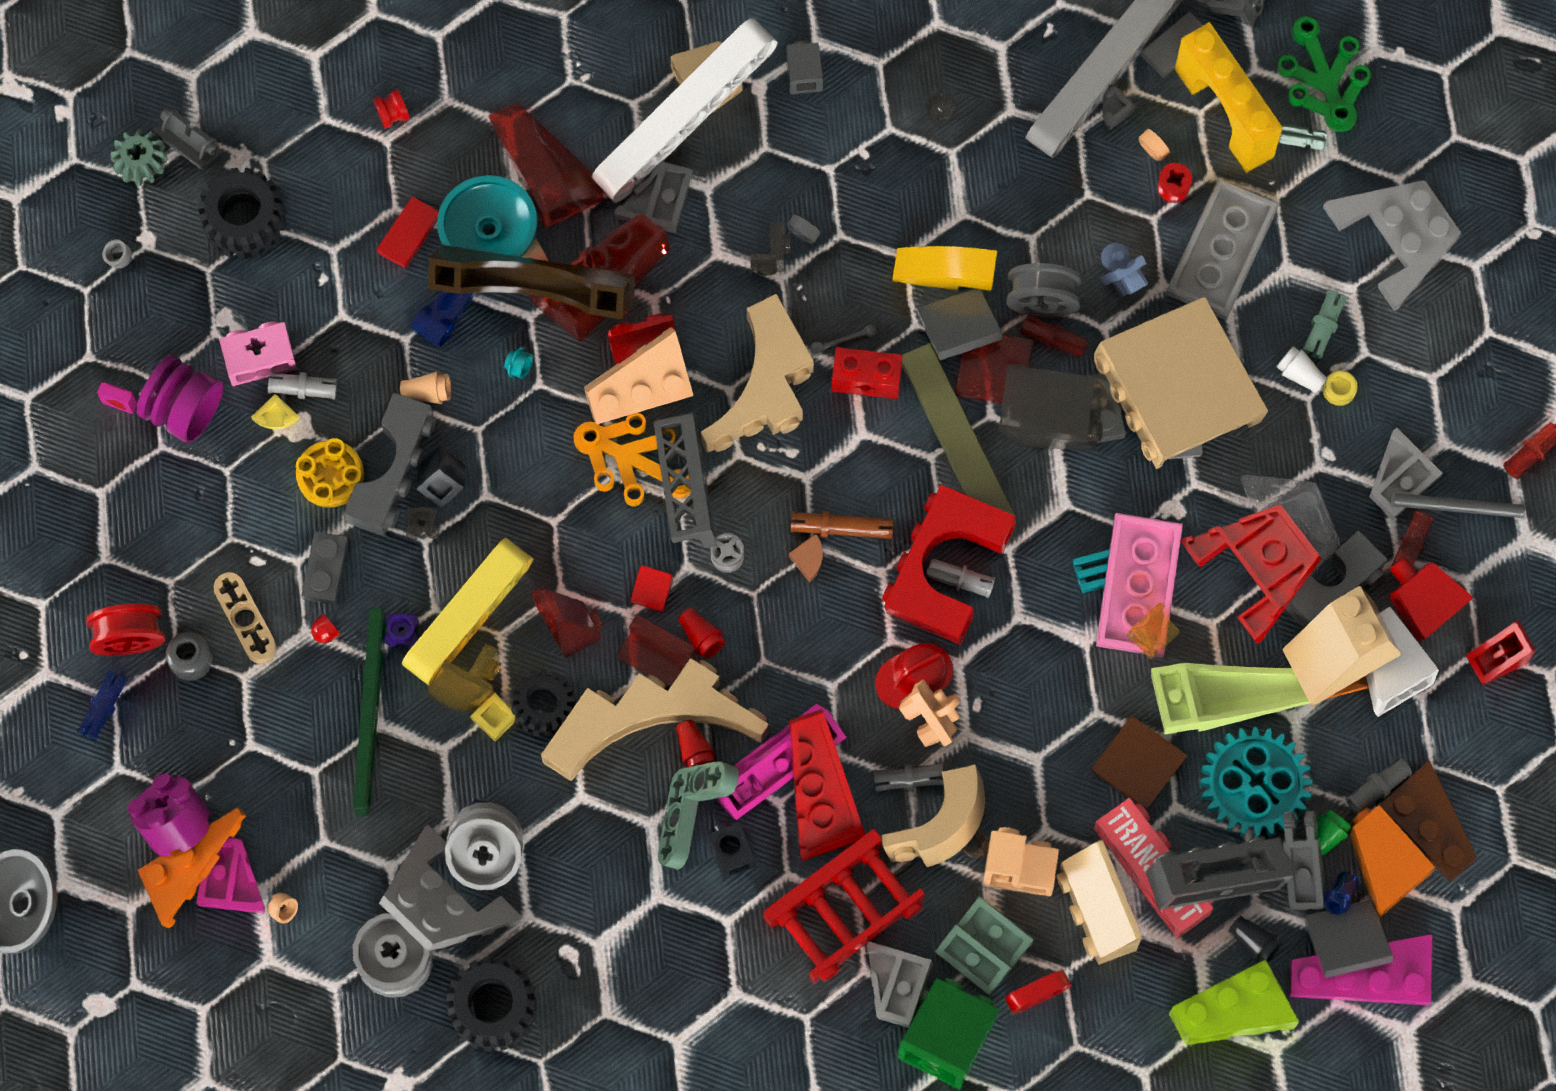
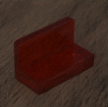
M638 615L634 617L629 625L630 634L617 654L619 660L648 676H655L669 688L690 658L694 660L696 657L695 647Z

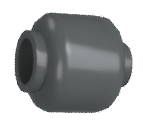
M184 632L176 635L169 642L166 649V660L171 671L178 678L186 681L197 680L210 670L213 655L207 641L202 636L193 632Z

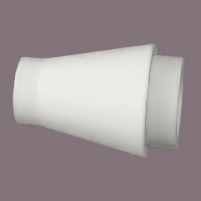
M1294 346L1290 348L1276 366L1282 371V376L1310 389L1313 393H1316L1327 380V377L1321 373L1303 349L1299 351Z

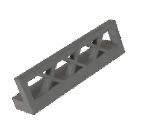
M693 413L653 421L672 542L676 543L700 538L703 548L717 546L700 433ZM682 427V435L675 444L664 439L663 430ZM676 454L687 460L686 465L679 474L668 468V464ZM680 483L691 489L690 495L683 503L673 498L672 495ZM685 512L696 519L697 527L678 531L677 522Z

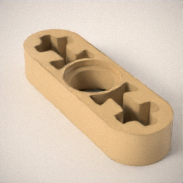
M228 572L220 575L215 580L214 593L247 656L254 663H268L276 655L277 646L242 578L235 573ZM230 582L232 586L239 585L235 588V593L240 602L235 605L228 593L221 594L225 591L224 585ZM242 610H250L255 614V619L251 625L243 627L236 623L237 614ZM257 632L263 644L269 642L265 646V653L260 654L258 650L252 652L256 646L250 634Z

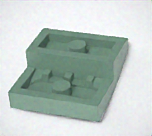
M979 896L935 952L988 995H991L1035 939Z

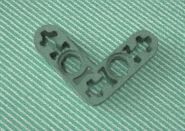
M718 761L682 768L674 774L670 785L658 849V861L661 865L677 870L684 866L690 851L698 802L731 795L739 780V771L736 766Z

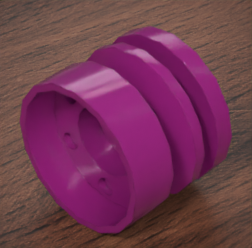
M168 355L156 366L146 381L137 403L136 413L138 417L144 420H151L152 424L156 427L163 426L167 422L166 429L169 434L185 443H192L202 434L212 420L222 398L224 386L221 381L205 372H198L193 376L194 369L191 364L182 363L180 358Z

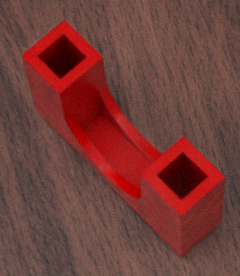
M940 485L937 493L931 492L924 508L928 513L923 523L917 522L910 538L914 543L909 554L903 552L896 567V571L900 573L894 584L890 582L887 585L882 601L886 602L884 607L887 614L961 645L974 618V609L969 605L937 592L929 585L924 576L926 559L937 545L950 539L970 540L1003 554L1017 524L1014 515L944 485Z

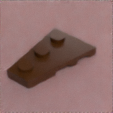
M1430 760L1380 804L1384 811L1450 883L1477 859Z

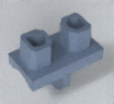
M1112 243L1107 245L1101 253L1102 265L1111 272L1100 276V279L1104 286L1113 283L1120 297H1124L1148 284L1140 270L1147 263L1142 255L1130 259V252L1125 245Z

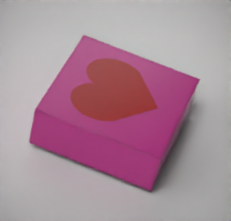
M106 382L101 383L97 394L103 404L130 414L134 413L137 402L131 391Z

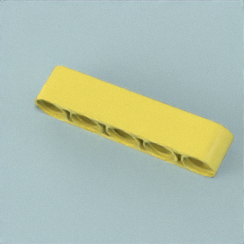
M504 538L409 650L402 661V666L428 686L432 685L526 573L533 562V558L509 539Z

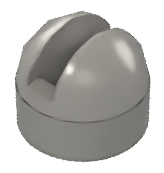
M112 240L103 249V259L114 268H124L131 262L132 252L124 242Z

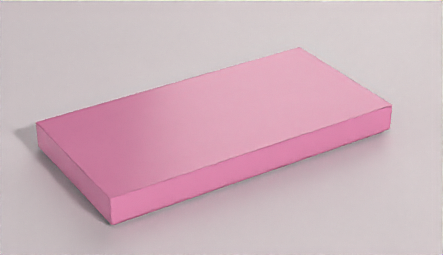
M1121 513L1115 514L1096 640L1097 647L1158 657L1164 656L1182 523Z

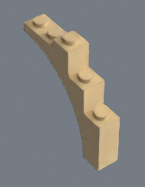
M690 658L668 691L665 690L666 685L655 676L649 675L646 678L639 673L617 706L613 705L615 700L605 692L598 690L595 693L587 688L547 745L541 757L545 765L572 781L586 763L609 744L632 732L658 724L694 720L695 723L714 724L738 731L761 744L769 733V724L766 723L767 718L754 708L746 710L738 705V699L724 689H721L720 692L717 691L720 681L719 676L716 674L718 672L716 668L704 660H700L698 663Z

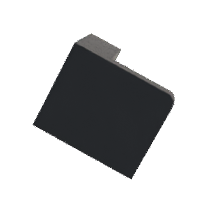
M441 446L418 466L416 490L441 508L464 489L465 464Z

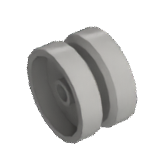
M492 802L475 803L463 808L451 822L445 846L446 864L452 876L462 885L475 890H493L505 885L517 873L522 859L523 829L517 817L506 807Z
M390 913L381 914L368 920L358 931L353 943V961L363 982L377 994L386 997H404L417 991L429 977L433 966L432 951H427ZM397 952L399 956L393 960L389 954Z

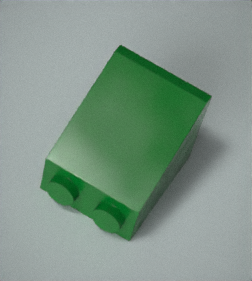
M936 978L899 1045L898 1059L960 1090L998 1016L999 1009L994 1007L995 1002L984 995L976 994L973 997L963 992L964 987L952 979L945 978L942 981Z

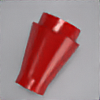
M694 608L687 609L679 616L678 622L682 625L697 655H702L707 659L716 655L724 647L723 632L698 614Z
M686 720L676 726L684 767L715 762L713 758L715 751L697 728L694 720Z

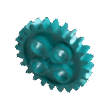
M1253 727L1251 736H1247L1243 728H1240L1238 739H1235L1229 733L1226 734V746L1217 741L1214 745L1217 754L1208 752L1205 758L1212 765H1202L1200 771L1209 776L1202 778L1199 782V786L1209 788L1201 796L1202 800H1212V803L1207 808V812H1219L1216 819L1217 824L1225 819L1229 821L1228 832L1232 831L1235 826L1240 827V837H1244L1248 829L1252 830L1254 838L1259 837L1261 830H1265L1268 837L1271 838L1274 834L1275 826L1281 832H1285V812L1296 811L1304 813L1307 807L1301 801H1308L1311 797V793L1303 790V788L1311 787L1313 780L1303 778L1304 775L1309 773L1311 768L1310 766H1300L1299 764L1305 754L1299 753L1294 755L1292 753L1296 745L1295 742L1287 746L1283 745L1284 734L1279 735L1276 740L1272 739L1270 728L1267 729L1264 736H1259L1257 727ZM1252 752L1258 753L1262 756L1264 763L1259 766L1252 765L1248 762L1246 755ZM1237 761L1241 765V768L1243 770H1241L1238 767H1235L1233 765V762ZM1226 776H1234L1240 782V787L1234 790L1229 789L1223 784L1222 779ZM1281 776L1288 781L1289 787L1284 790L1277 789L1272 784L1271 779ZM1257 778L1262 780L1261 786L1256 785L1253 788L1249 785L1251 780L1254 781ZM1269 796L1277 799L1279 804H1274ZM1251 800H1259L1265 806V811L1259 814L1254 813L1248 808L1247 803Z

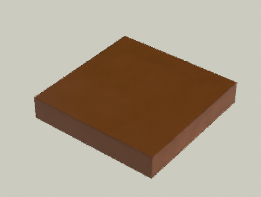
M1131 715L1091 768V772L1125 797L1130 798L1135 804L1140 803L1147 811L1188 755Z

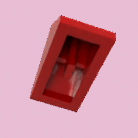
M1516 621L1468 653L1466 657L1480 682L1484 685L1527 664L1536 650L1520 621Z

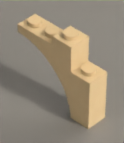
M777 294L747 308V321L750 324L755 343V359L751 376L743 393L733 407L722 418L700 432L701 443L707 453L716 450V452L723 451L734 443L733 440L743 435L751 437L759 433L765 424L768 425L773 435L780 431L784 434L797 428L800 425L799 422L803 420V409L789 384L797 385L806 381L811 376L810 373L814 371V361Z

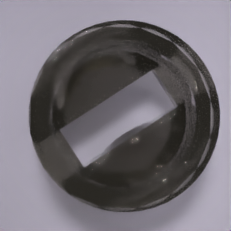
M977 829L972 839L962 848L967 857L977 860L988 853L989 840L986 834ZM974 841L980 849L975 850L969 844Z

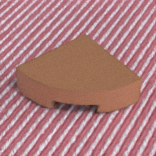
M816 534L789 553L790 559L809 582L818 574L823 559L822 545Z

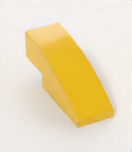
M950 246L897 248L892 281L958 291L959 286L992 291L997 251Z

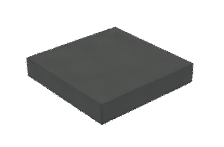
M972 289L917 308L918 317L939 360L1003 339L1002 331L980 289Z
M1372 900L1305 915V925L1325 978L1393 962L1392 952Z

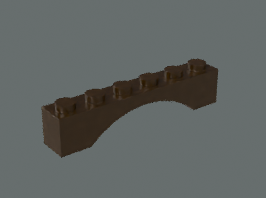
M441 245L429 257V290L455 294L499 292L533 295L567 303L591 315L623 319L633 307L635 274Z

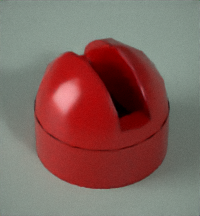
M324 614L319 616L311 627V634L314 640L319 643L326 644L332 642L340 635V632Z

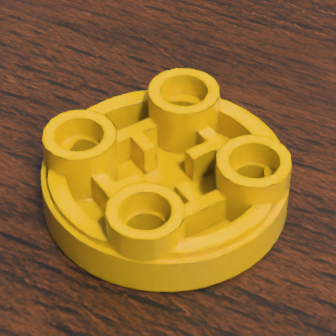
M332 438L310 446L297 459L296 480L302 494L313 504L326 508L338 507L349 502L356 483H363L364 468L359 455L352 447L343 443L340 439Z

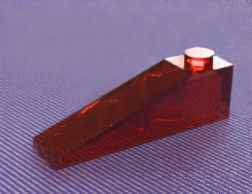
M518 102L488 116L526 192L532 199L545 228L605 201L599 186L592 179L591 171Z
M537 589L531 592L534 605L565 659L601 640L599 628L603 627V624L594 608L589 611L583 601L548 589Z

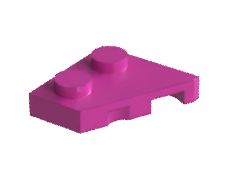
M228 838L217 853L220 858L205 880L200 882L197 905L264 914L265 906L244 843L241 839Z

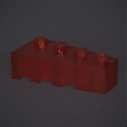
M640 213L606 235V239L593 248L589 246L579 253L580 256L568 264L635 274V287L670 250V245L666 232ZM530 295L533 305L579 342H582L605 318L604 316L588 314L567 303Z

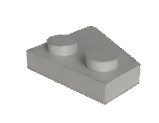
M1396 428L1391 434L1369 497L1394 520L1406 507L1391 506L1392 493L1422 495L1441 477L1442 472Z
M868 941L867 952L871 966L876 1016L878 1019L909 1028L916 1016L933 962L927 958Z

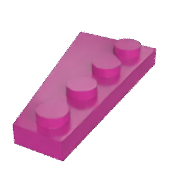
M1432 934L1388 942L1393 955L1392 963L1329 978L1324 977L1317 955L1294 959L1290 962L1289 997L1430 1005Z

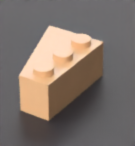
M672 327L646 346H642L623 362L616 364L584 386L591 414L596 424L694 396L676 331Z

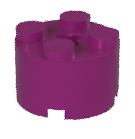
M167 773L157 776L153 780L152 785L138 798L132 800L127 808L133 825L156 854L165 857L172 856L169 851L180 849L183 853L200 842L210 827L207 821L208 817H212L211 810L187 779L171 777Z

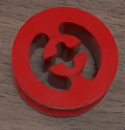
M132 603L110 606L91 613L86 618L87 627L93 631V639L89 642L90 651L102 656H125L147 652L161 646L165 642V634L158 628V621L162 618L161 608L152 604Z

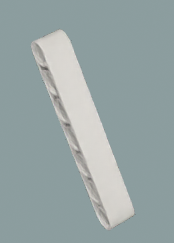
M751 18L745 21L595 169L592 175L593 181L613 202H619L626 198L661 161L674 151L771 55L777 46V41L756 19Z

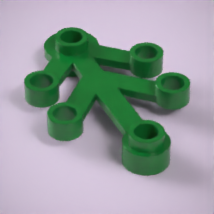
M1301 17L1294 24L1292 36L1295 42L1306 47L1316 73L1299 66L1297 60L1291 55H1284L1279 59L1277 72L1282 77H1292L1324 92L1327 102L1309 95V90L1305 85L1295 84L1290 88L1288 100L1293 106H1303L1324 116L1325 124L1331 130L1346 132L1356 123L1357 112L1353 105L1362 87L1368 84L1371 72L1364 65L1355 66L1350 74L1351 83L1341 99L1337 85L1350 59L1357 55L1359 42L1352 36L1344 37L1338 47L1339 54L1331 69H1329L1317 39L1320 31L1318 22L1311 17ZM1309 25L1312 27V31L1305 32L1301 26ZM1351 44L1354 50L1347 51L1343 45ZM1290 63L1293 69L1285 70L1282 64ZM1363 73L1366 79L1358 80L1355 74ZM1299 91L1303 93L1304 98L1297 99L1293 96V93ZM1342 111L1347 117L1340 119L1335 115V112Z

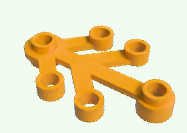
M637 412L628 415L625 421L605 427L595 422H585L579 425L574 432V444L581 453L589 455L595 473V487L600 491L606 492L611 490L615 483L613 473L606 469L603 452L615 458L625 488V502L630 506L640 505L644 501V490L637 484L632 467L662 481L660 464L640 455L658 449L656 435L624 445H619L611 441V439L628 433L632 435L642 434L646 429L645 417ZM637 419L642 422V425L638 428H633L630 426V422ZM673 429L663 430V434H668L672 437L669 442L675 444L676 435ZM587 433H594L597 437L594 441L589 442L584 439V436ZM675 469L674 471L679 474L682 469ZM601 476H608L611 480L608 484L603 485L598 482V479ZM685 485L678 486L672 495L674 498L682 499L690 495L691 489ZM636 490L640 493V497L630 499L628 493Z

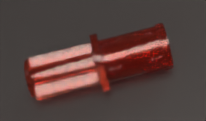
M1031 314L1027 315V320H1024L1021 328V334L1047 344L1049 349L1056 347L1077 357H1081L1084 354L1088 343L1085 338L1061 329V325L1058 323L1053 325Z
M1548 423L1531 440H1525L1522 443L1523 447L1504 463L1503 467L1511 477L1516 480L1520 479L1533 464L1544 460V454L1556 444V424Z
M1421 511L1413 512V517L1405 535L1401 536L1398 540L1400 547L1392 565L1404 556L1412 566L1414 565L1418 553L1423 552L1425 548L1423 542L1434 521L1432 516Z

